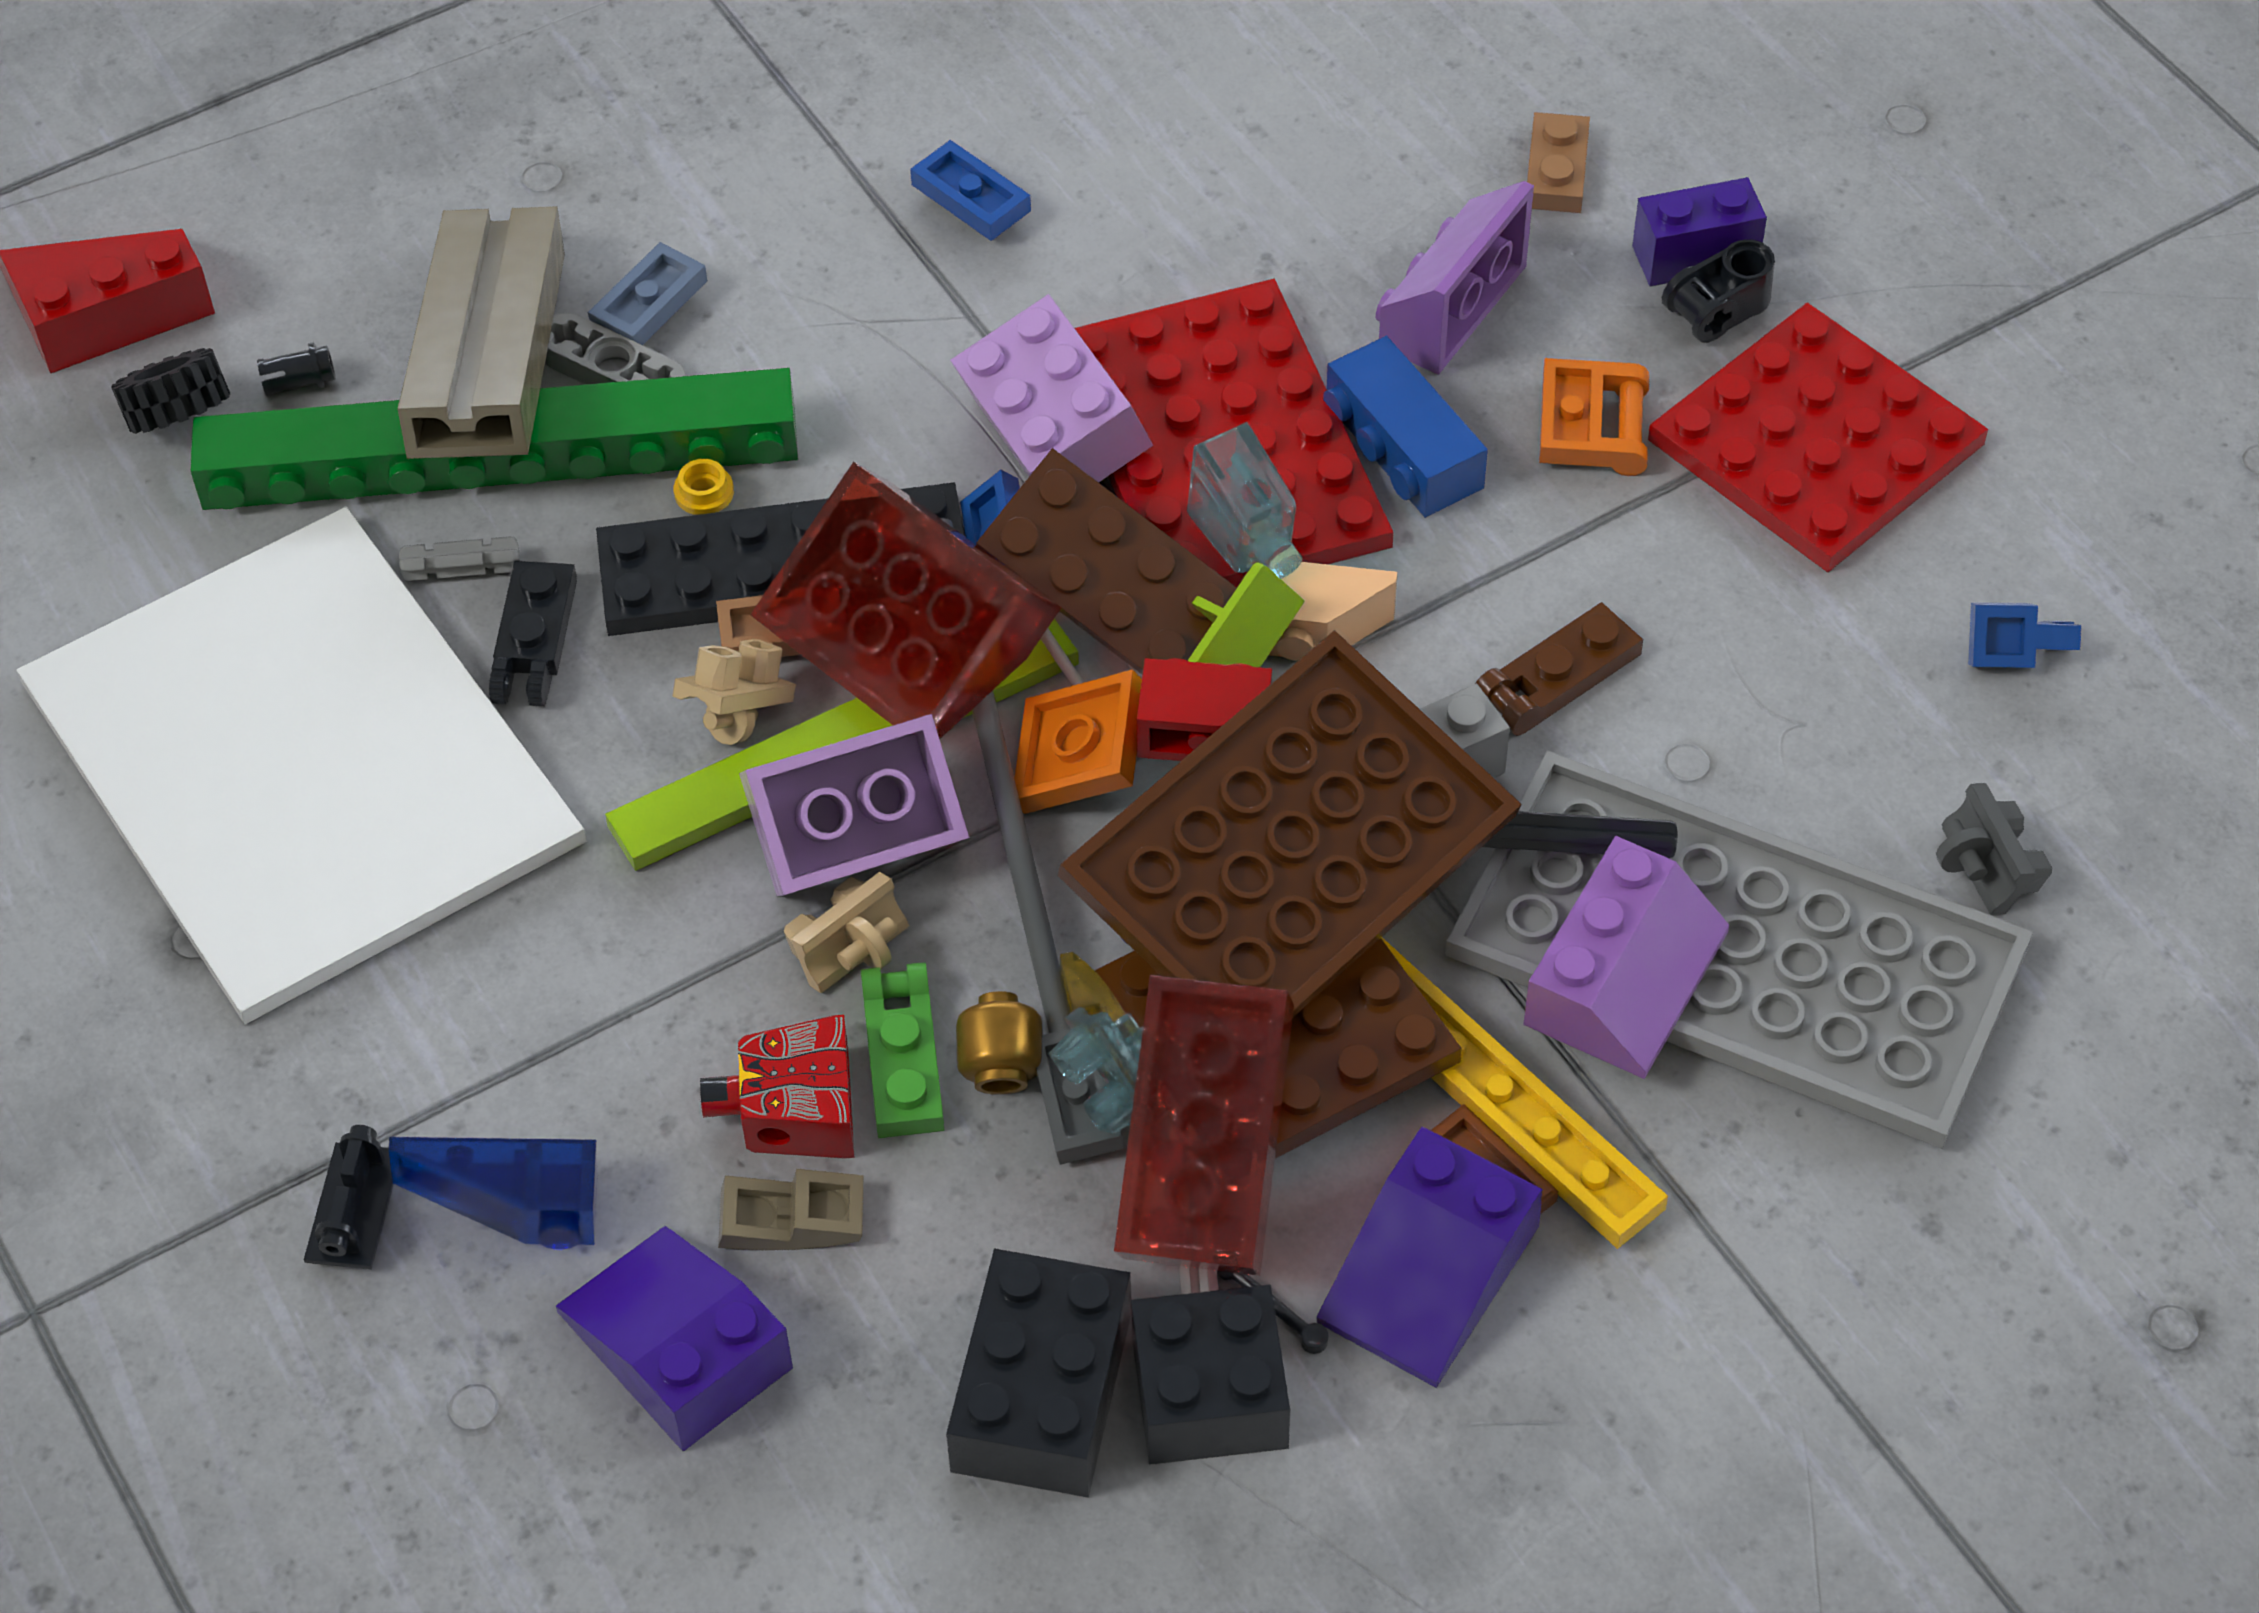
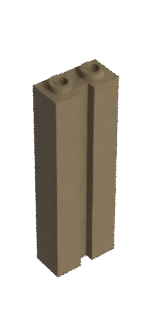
M558 206L512 208L510 219L503 221H491L489 209L443 210L398 404V414L407 459L528 455L565 257Z

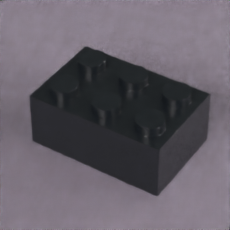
M994 1248L946 1432L950 1473L1089 1498L1131 1318V1272Z

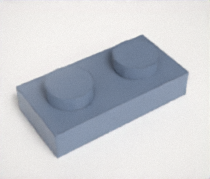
M659 242L588 311L589 320L644 345L708 281L706 266Z

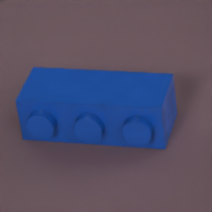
M1387 335L1327 364V390L1323 394L1325 403L1356 437L1363 455L1371 462L1376 461L1387 473L1399 497L1403 500H1410L1425 518L1484 489L1488 449Z

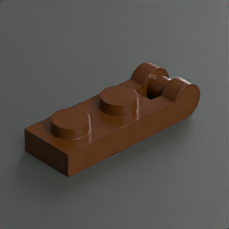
M1600 602L1500 670L1492 668L1486 671L1476 683L1497 711L1502 714V718L1510 727V731L1514 735L1519 736L1640 656L1644 639L1603 602ZM1521 690L1525 695L1518 696L1516 692Z

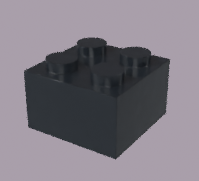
M1271 1284L1131 1300L1132 1342L1149 1465L1289 1449L1290 1404Z

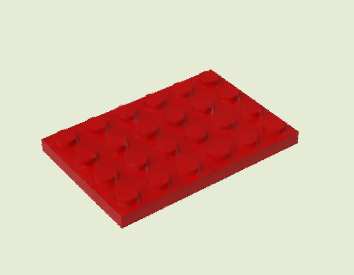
M1275 278L1074 328L1131 404L1153 443L1151 448L1108 476L1116 496L1235 587L1239 586L1252 565L1256 562L1267 566L1273 571L1275 559L1328 565L1393 548L1394 532L1342 421L1323 399V394L1327 389Z

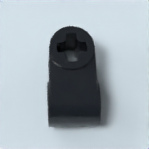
M1739 240L1734 242L1726 249L1699 264L1687 267L1677 273L1663 290L1662 304L1671 312H1679L1692 325V333L1702 343L1714 341L1725 334L1727 330L1752 316L1761 314L1768 308L1771 301L1775 266L1774 253L1770 247L1756 240Z

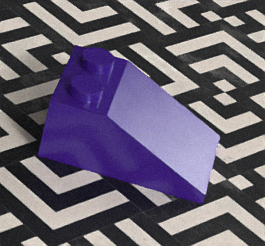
M1421 1126L1386 1179L1316 1316V1323L1323 1325L1336 1334L1437 1388L1539 1228L1542 1189Z
M666 1226L655 1232L556 1305L557 1313L683 1452L793 1369L785 1326L741 1280Z

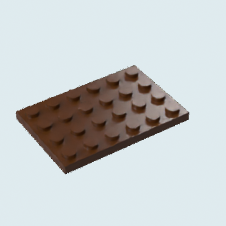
M1334 630L1060 864L1057 876L1243 1057L1248 1059L1517 815L1522 804Z

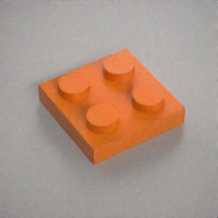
M1133 669L1026 698L1014 776L1024 814L1133 786L1137 757V712L1142 679Z

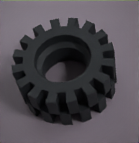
M200 348L193 352L190 350L182 352L176 357L172 355L164 358L163 361L156 364L153 362L144 366L142 370H135L127 374V377L118 379L111 386L128 429L135 434L141 431L143 433L151 432L157 427L159 429L166 428L171 423L177 421L179 423L186 421L192 415H200L207 412V408L220 405L221 401L227 400L231 394L211 348L206 350L205 348Z

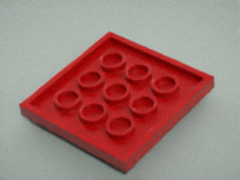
M1807 302L1652 422L1649 427L1648 441L1829 573L1985 445L1988 428Z

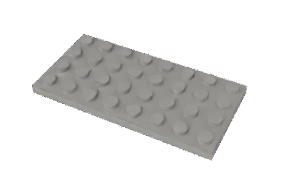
M1547 750L1520 801L1522 805L1519 811L1674 821L1678 829L1677 849L1674 857L1669 859L1677 862L1729 924V930L1666 1042L1943 1149L2028 950L2034 931ZM1495 848L1446 941L1445 956L1528 988L1531 976L1604 855Z

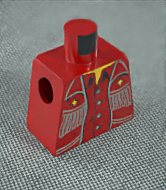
M833 1015L745 1035L738 1041L739 1075L700 1078L703 1118L741 1115L746 1149L753 1153L844 1159L855 1158L849 1048L844 1015Z

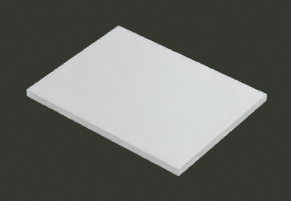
M347 507L16 669L22 685L244 1024L257 1019L587 842L585 830Z

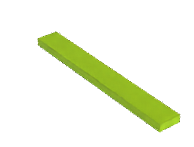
M1048 609L1043 611L1048 629L1073 666L1078 665L1079 652L1050 611ZM1025 620L981 640L996 703L1062 672L1038 634H1034L1029 629ZM958 651L605 813L607 827L633 869L637 871L751 818L752 814L739 773L745 770L932 714L936 730L973 714Z

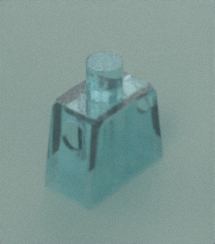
M1247 422L1195 445L1187 513L1234 572L1244 573L1250 570L1256 562L1267 566L1280 579L1294 572L1302 562V556L1291 542L1297 506L1294 497Z

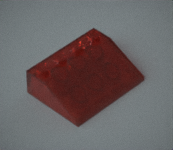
M853 461L750 615L890 724L897 725L932 714L940 740L1028 658L1062 607L889 480Z

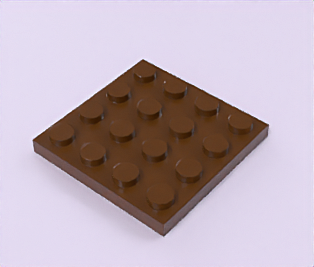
M1381 938L1248 1059L1243 1057L1135 951L1095 970L1096 985L1229 1182L1240 1178L1461 1062L1462 1048Z

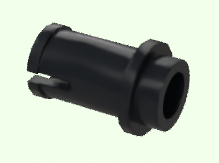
M312 342L308 343V350L268 359H257L260 376L280 371L285 372L284 376L266 379L261 382L266 396L317 384L319 389L326 388L325 382L336 380L331 354L327 345L316 347L315 343Z

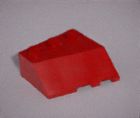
M182 228L0 250V269L50 374L215 314L202 266Z

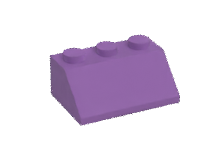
M1522 181L1472 198L1455 218L1448 217L1441 225L1436 241L1425 254L1420 252L1414 257L1407 270L1406 277L1395 290L1392 288L1388 289L1382 296L1375 316L1376 320L1380 321L1379 339L1387 335L1410 362L1439 375L1525 269L1534 185Z
M1615 836L1528 982L1523 1025L1645 1079L1729 930V924L1676 861Z

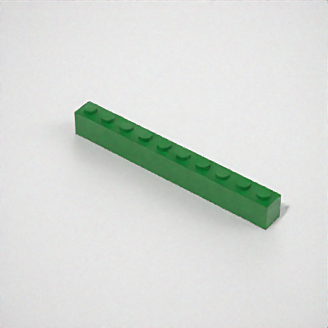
M790 368L540 388L528 455L407 459L398 414L399 400L193 417L190 472L202 510L272 504H294L297 502L331 499H354L357 497L390 494H414L417 492L450 489H473L521 483L533 484L581 478L593 479L596 477L640 473L652 474L681 470L684 465L697 459H711L718 462L722 467L798 460L791 372Z

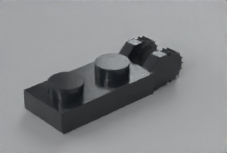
M514 561L493 654L492 672L490 673L489 695L492 704H506L511 694L514 673H528L530 676L527 679L526 694L529 705L545 707L552 676L558 674L577 584L574 564Z

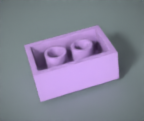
M1049 294L950 360L974 400L1028 476L1032 474L1053 448L1094 480L1100 482L1153 446L1131 404Z
M932 714L739 773L776 896L790 894L969 838Z

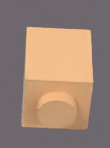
M1274 560L1273 572L1302 597L1305 602L1270 652V656L1300 660L1334 630L1352 646L1394 620L1397 572Z

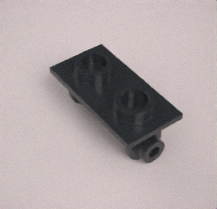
M353 1125L350 1128V1132L341 1137L340 1143L335 1142L304 1256L305 1263L372 1270L402 1150L381 1147L380 1143L376 1140L377 1132L369 1126Z

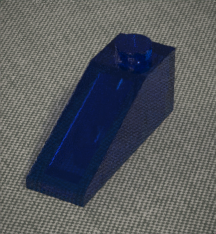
M389 1137L388 1149L393 1184L524 1244H541L544 1247L556 1250L569 1249L576 1245H595L598 1180L596 1140Z

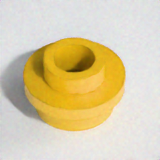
M697 459L681 468L674 482L673 491L675 501L682 510L693 515L719 512L726 508L733 498L734 486L730 474L718 462L711 459Z

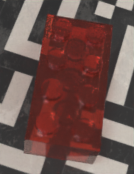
M1150 975L1114 1252L1123 1259L1260 1276L1294 1002L1287 990Z

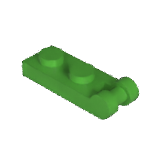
M926 962L906 964L907 971L881 973L880 967L861 969L878 1138L945 1131ZM910 996L911 1007L885 1010L884 999Z

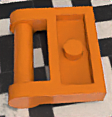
M1545 358L1542 384L1539 463L1612 467L1615 472L1624 476H1636L1644 472L1648 466V450L1645 444L1642 443L1643 397L1649 391L1650 378L1646 367L1635 363ZM1603 391H1614L1619 396L1618 438L1601 437Z

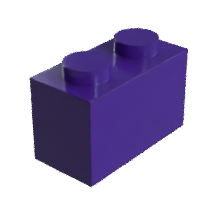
M1749 177L1639 197L1632 247L1649 286L1667 284L1681 270L1699 264L1726 249L1734 242L1752 239L1763 243L1767 216Z

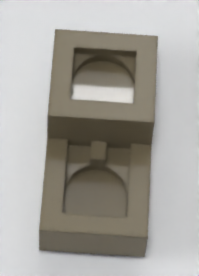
M797 1168L792 1182L725 1175L721 1187L718 1248L799 1250L858 1242L862 1237L864 1175Z

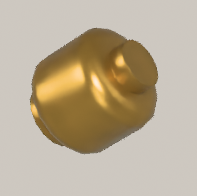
M995 991L980 995L978 997V1004L962 1011L957 1019L958 1071L966 1080L974 1082L975 1089L982 1093L1011 1094L1026 1089L1028 1080L1038 1075L1036 1068L1042 1060L1043 1032L1040 1014L1033 1007L1018 1002V996L1011 992Z

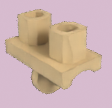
M750 639L740 641L739 652L723 646L699 647L695 675L675 678L672 697L680 700L697 697L705 702L707 708L703 717L704 726L720 743L733 745L744 742L751 736L758 717L756 708L793 702L796 684L778 678L783 650L781 647L762 640Z
M878 872L866 882L850 877L834 889L833 896L830 899L833 905L832 908L818 918L812 915L800 914L784 927V934L791 951L800 961L810 987L819 993H823L862 962L866 963L870 968L880 967V970L891 962L892 957L887 943L907 929L909 923L895 900L893 893L895 887L890 877L881 872Z

